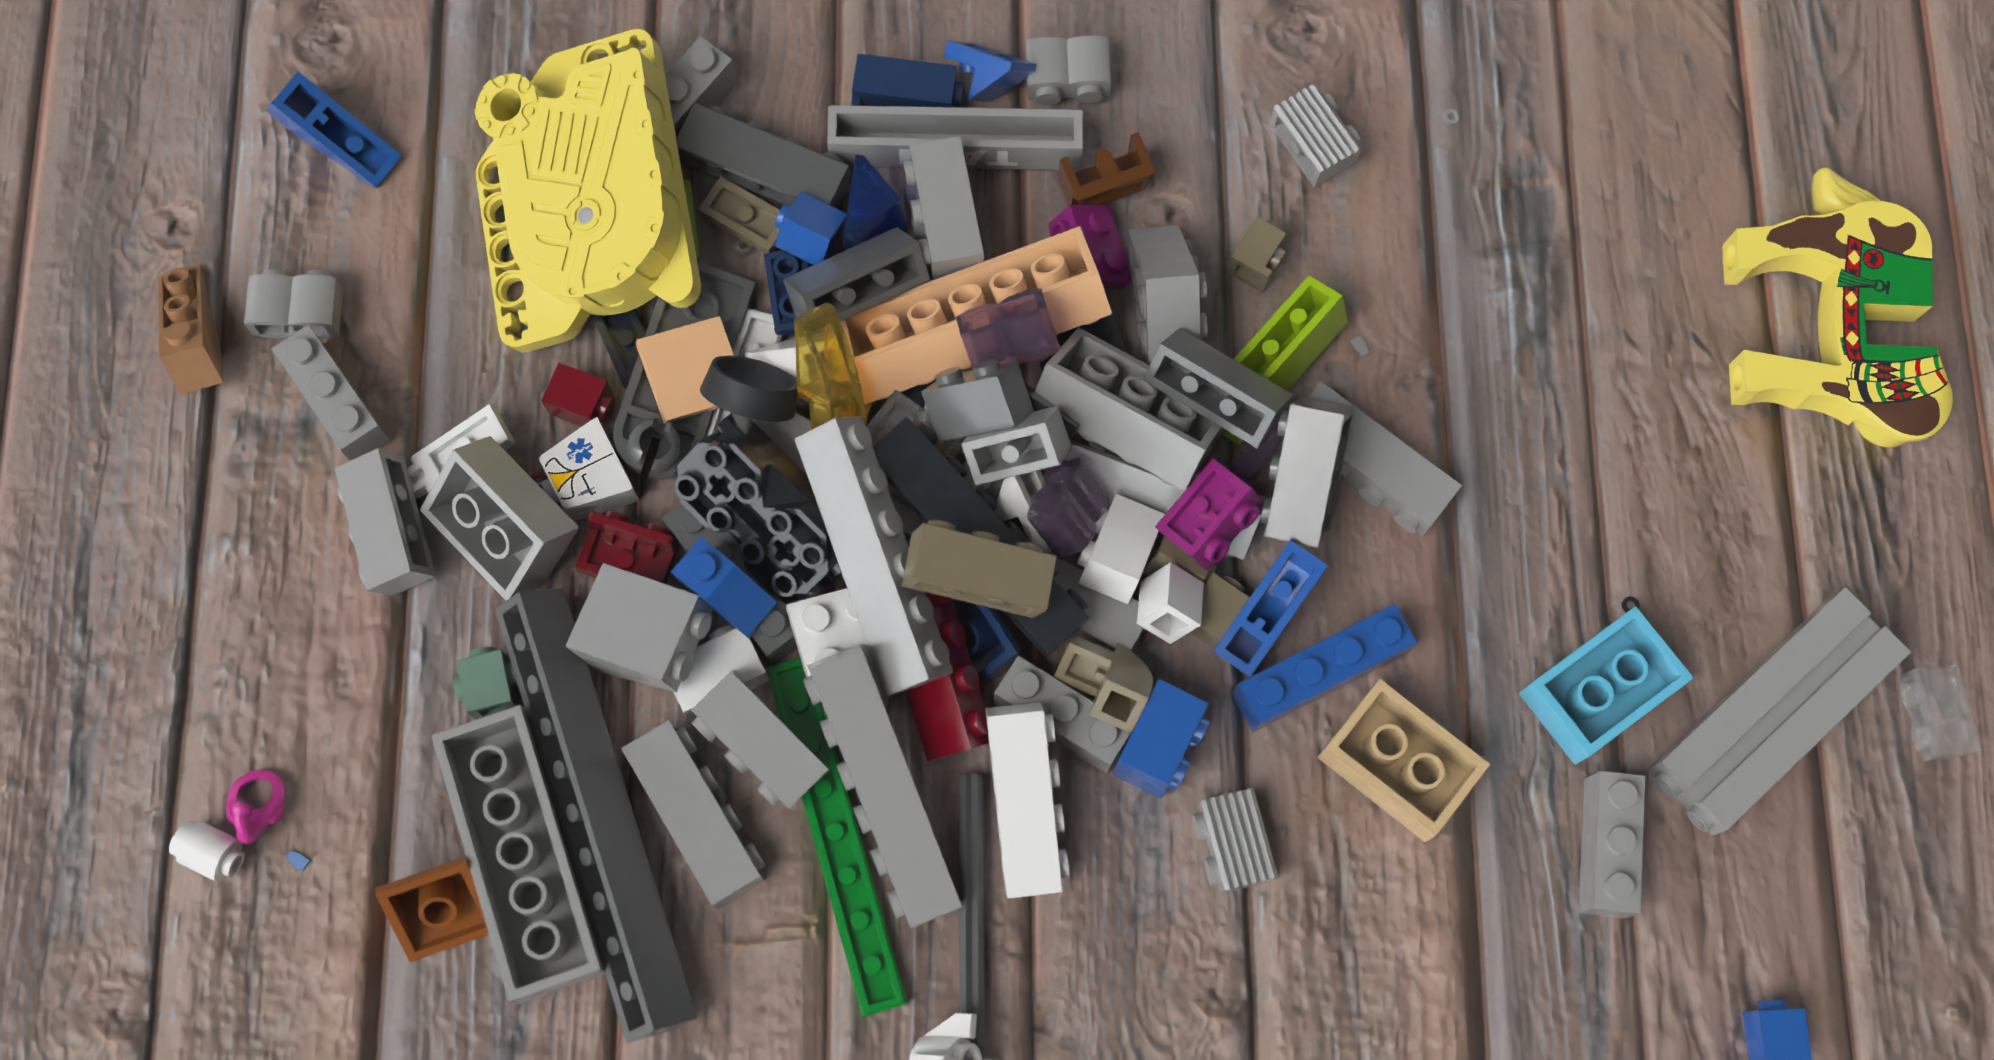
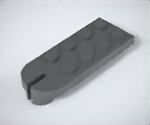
M697 262L701 281V293L698 299L687 308H677L658 297L645 337L720 316L731 349L733 350L755 282ZM638 355L612 434L614 451L626 468L640 475L651 440L660 441L648 478L657 480L674 478L672 475L676 471L677 465L704 438L713 410L671 423L667 421V424L664 425L640 355Z

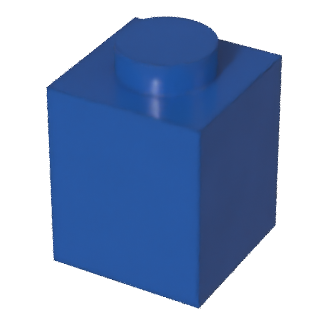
M801 191L792 205L787 203L783 205L776 218L775 227L780 230L775 246L812 265L820 263L829 257L837 245L847 214Z
M1787 1000L1759 1001V1010L1742 1012L1748 1060H1812L1805 1008L1788 1009Z

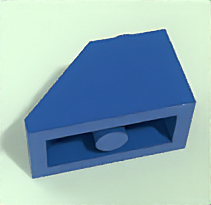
M702 537L699 538L671 571L682 585L693 594L699 595L715 612L748 639L778 605L771 596L738 566Z

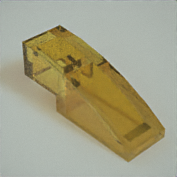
M825 303L794 319L797 396L810 402L811 430L834 418L862 416L864 425L867 427L862 387L853 353L834 306Z

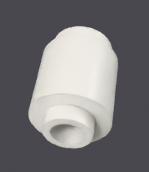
M186 821L174 834L169 846L170 854L176 856V861L179 864L216 882H220L226 877H233L242 866L245 854L242 852V842L202 821L197 823Z

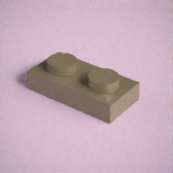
M720 176L699 206V216L765 254L774 252L777 248L775 244L780 230L775 227V221L780 210Z

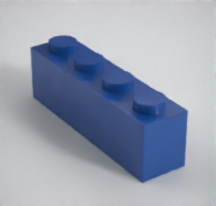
M1393 604L1238 683L1232 692V696L1252 732H1255L1406 655L1417 644V641L1396 604Z

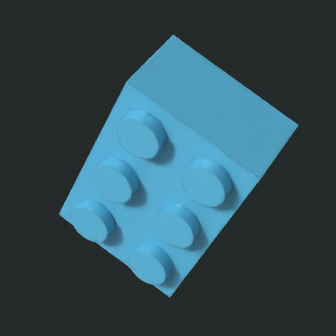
M1635 606L1518 694L1573 764L1576 765L1590 757L1694 677Z

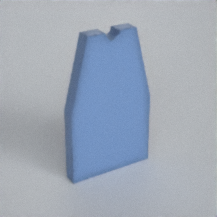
M291 850L285 856L301 872L311 861L302 854Z

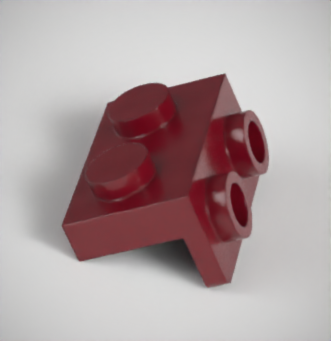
M605 510L603 515L594 512L589 513L587 522L590 525V529L575 566L579 573L596 578L602 564L605 563L663 584L667 583L679 550L674 537L670 536L671 532L668 529L653 523H646L645 527L630 524L627 517L613 511Z

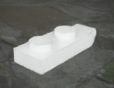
M490 404L411 457L410 460L413 465L407 468L415 499L427 493L429 494L453 449L491 436L504 450L516 444L497 408Z

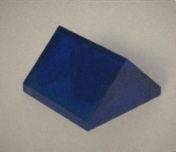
M855 155L844 233L848 249L895 227L909 234L900 196L864 155Z

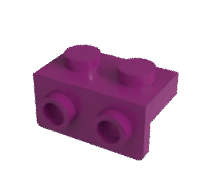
M1069 205L1049 223L1050 237L1080 226L1098 270L1103 288L1124 289L1133 280L1111 206Z

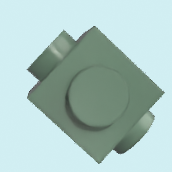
M481 647L469 651L467 658L456 660L458 674L452 676L455 695L458 701L464 700L466 713L475 720L519 705L516 692L518 684L510 658L501 649L495 650L494 647Z

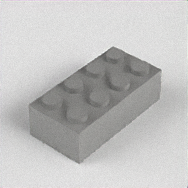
M1078 327L1046 363L1035 391L1077 421L1080 426L1076 432L1080 433L1084 439L1104 446L1118 454L1124 461L1136 464L1158 476L1162 482L1185 491L1212 452L1224 428L1144 381L1143 378L1149 365Z

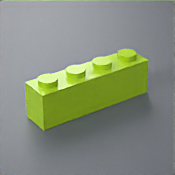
M1308 275L1234 360L1288 391L1348 323L1343 295ZM1223 429L1221 434L1238 445L1244 441L1226 429Z

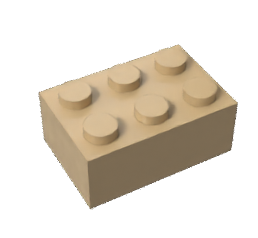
M1381 679L1370 688L1317 756L1318 759L1424 842L1437 836L1490 766L1482 757Z

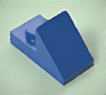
M947 40L944 57L959 62V70L974 74L969 92L970 101L991 102L996 100L1027 78V76L1034 73L1036 67L1035 63L973 42Z

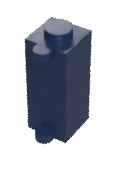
M858 54L852 85L851 106L961 108L964 83L957 82V66Z

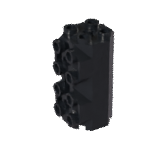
M731 413L716 425L719 429L710 436L707 434L677 465L676 471L672 476L676 479L674 482L675 492L680 497V503L705 528L712 529L715 532L729 531L741 543L739 552L741 559L744 561V567L770 592L786 597L793 595L798 601L816 597L841 573V569L808 476L752 419Z

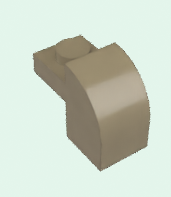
M1074 634L1054 674L1055 679L1095 696L1089 715L1129 733H1132L1149 699L1153 684V677L1147 665L1127 648L1117 644L1114 651H1110Z

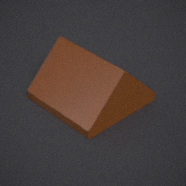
M466 856L375 888V894L409 962L489 934Z

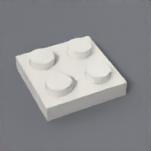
M847 588L787 604L786 611L806 678L811 676L807 665L857 645L862 648L872 676L878 675Z

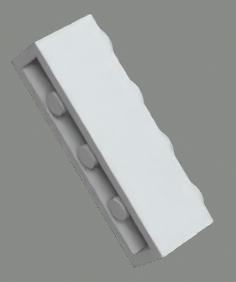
M1040 702L986 708L1002 869L1007 899L1062 892L1061 877L1069 876L1066 849L1058 850L1056 833L1064 832L1062 805H1053L1052 788L1060 787L1057 759L1049 760L1047 747L1048 742H1055L1052 714L1044 715Z

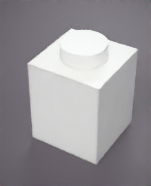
M1168 563L1140 582L1137 624L1169 644L1201 626L1204 583L1175 564Z

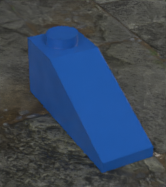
M300 72L293 76L266 110L300 139L374 188L379 185L402 156Z
M1290 540L1218 642L1213 652L1250 677L1328 565Z

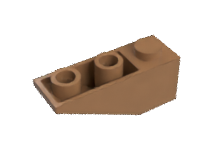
M201 265L177 268L166 274L158 275L159 358L179 393L185 394L224 383L222 351Z

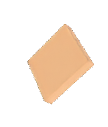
M720 316L637 339L636 346L664 425L667 424V421L671 423L719 408L702 396L700 387L715 357L734 356Z

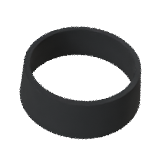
M726 355L715 357L712 360L700 387V393L712 404L736 415L760 421L783 422L792 419L795 415L799 384L792 375L771 364L747 357Z

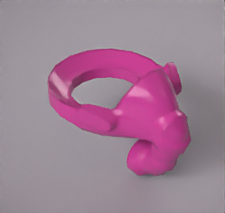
M262 769L250 771L241 776L228 792L226 815L229 822L236 827L238 841L243 844L254 843L256 839L265 833L270 824L277 823L285 816L283 805L286 800V786L282 778L274 772ZM256 780L268 781L273 786V794L264 806L253 809L248 804L239 803L240 792L247 784Z

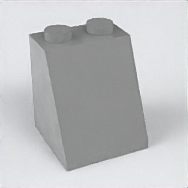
M603 563L566 643V647L599 672L677 693L681 681H685L691 673L694 661L693 654L699 640L703 639L710 629L712 621L711 612L713 609L699 595Z

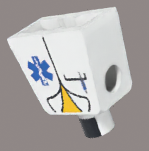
M598 417L590 420L539 457V461L548 479L537 484L556 504L561 503L565 513L573 521L588 517L590 512L599 514L605 510L609 511L639 501Z

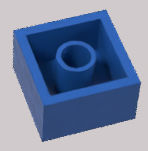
M1158 679L1112 775L1160 799L1167 788L1175 792L1191 762L1190 759L1184 757L1186 749L1195 751L1211 720L1203 716L1209 703Z

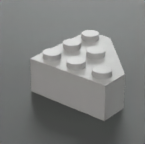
M1179 225L1129 229V270L1133 280L1131 285H1133L1135 301L1139 302V305H1135L1134 308L1138 340L1141 343L1143 359H1147V361L1142 362L1150 366L1160 343L1179 328L1198 339H1207L1205 313H1200V299H1206L1207 283L1205 273L1199 270L1197 255H1192L1190 239L1184 240Z

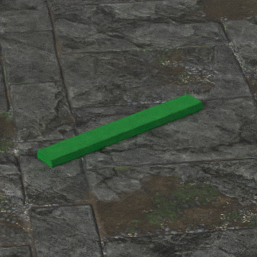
M800 657L768 666L766 670L780 720L829 769L801 797L862 1017L865 1018L908 1005L848 791L845 789L836 766L840 764L835 746L829 748L820 725L821 721L827 719L822 702L814 705L811 702L803 682L806 675Z

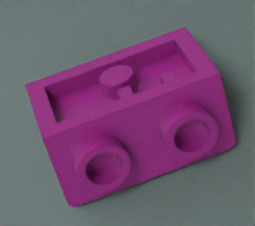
M1212 459L1156 524L1155 528L1189 555L1204 570H1208L1213 563H1218L1226 556L1231 542L1242 529L1248 528L1255 522L1264 502L1250 486L1215 459Z

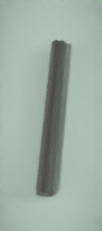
M965 773L959 777V900L962 905L959 908V1013L977 1014L975 1039H966L977 1045L979 1049H982L985 1045L984 785L982 774Z

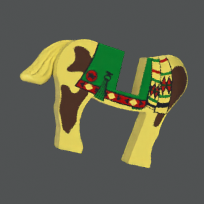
M1821 168L1814 174L1812 179V206L1820 215H1802L1773 226L1738 228L1722 245L1724 285H1738L1753 276L1774 271L1795 272L1822 282L1818 306V339L1822 363L1743 350L1729 364L1731 405L1770 402L1781 404L1791 409L1818 411L1832 416L1846 425L1854 422L1857 430L1864 438L1882 447H1898L1907 442L1924 440L1935 434L1945 424L1953 403L1952 388L1936 347L1867 344L1865 320L1915 322L1933 307L1932 241L1930 234L1923 222L1908 209L1894 203L1881 201L1867 190L1848 182L1830 168Z

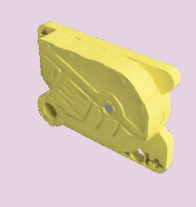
M632 29L549 56L543 62L532 81L515 73L501 75L493 80H489L483 86V90L476 102L475 117L478 120L479 126L493 138V141L478 163L476 181L501 340L519 352H531L573 339L580 332L590 314L615 315L624 313L647 303L656 295L677 308H687L693 305L701 293V281L659 44L645 30ZM643 44L645 48L639 51L638 45ZM600 54H609L607 57L594 60ZM497 166L500 182L491 184L489 180L490 173ZM503 205L506 221L497 223L495 213ZM509 243L514 259L509 262H502V249ZM522 281L524 285L522 296L514 302H509L507 299L508 288L514 282ZM512 312L518 313L519 317L512 314ZM520 322L528 326V329L522 332V339L515 337V333L521 331Z

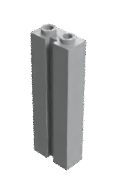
M1846 587L1829 596L1648 768L1655 776L1654 782L1657 787L1668 797L1676 798L1688 810L1687 817L1701 831L1709 832L1712 836L1727 831L1911 653L1886 626L1880 628L1869 617L1872 612Z

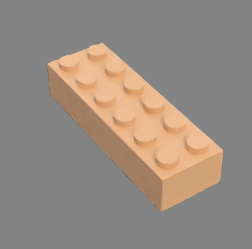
M1079 226L911 288L839 322L838 327L847 367L866 405L876 400L890 398L898 392L917 385L928 384L935 380L936 374L954 367L966 370L977 363L999 355L1010 354L1018 348L1040 340L1051 339L1059 333L1081 325L1092 324L1100 318L1111 315L1112 311L1098 270Z

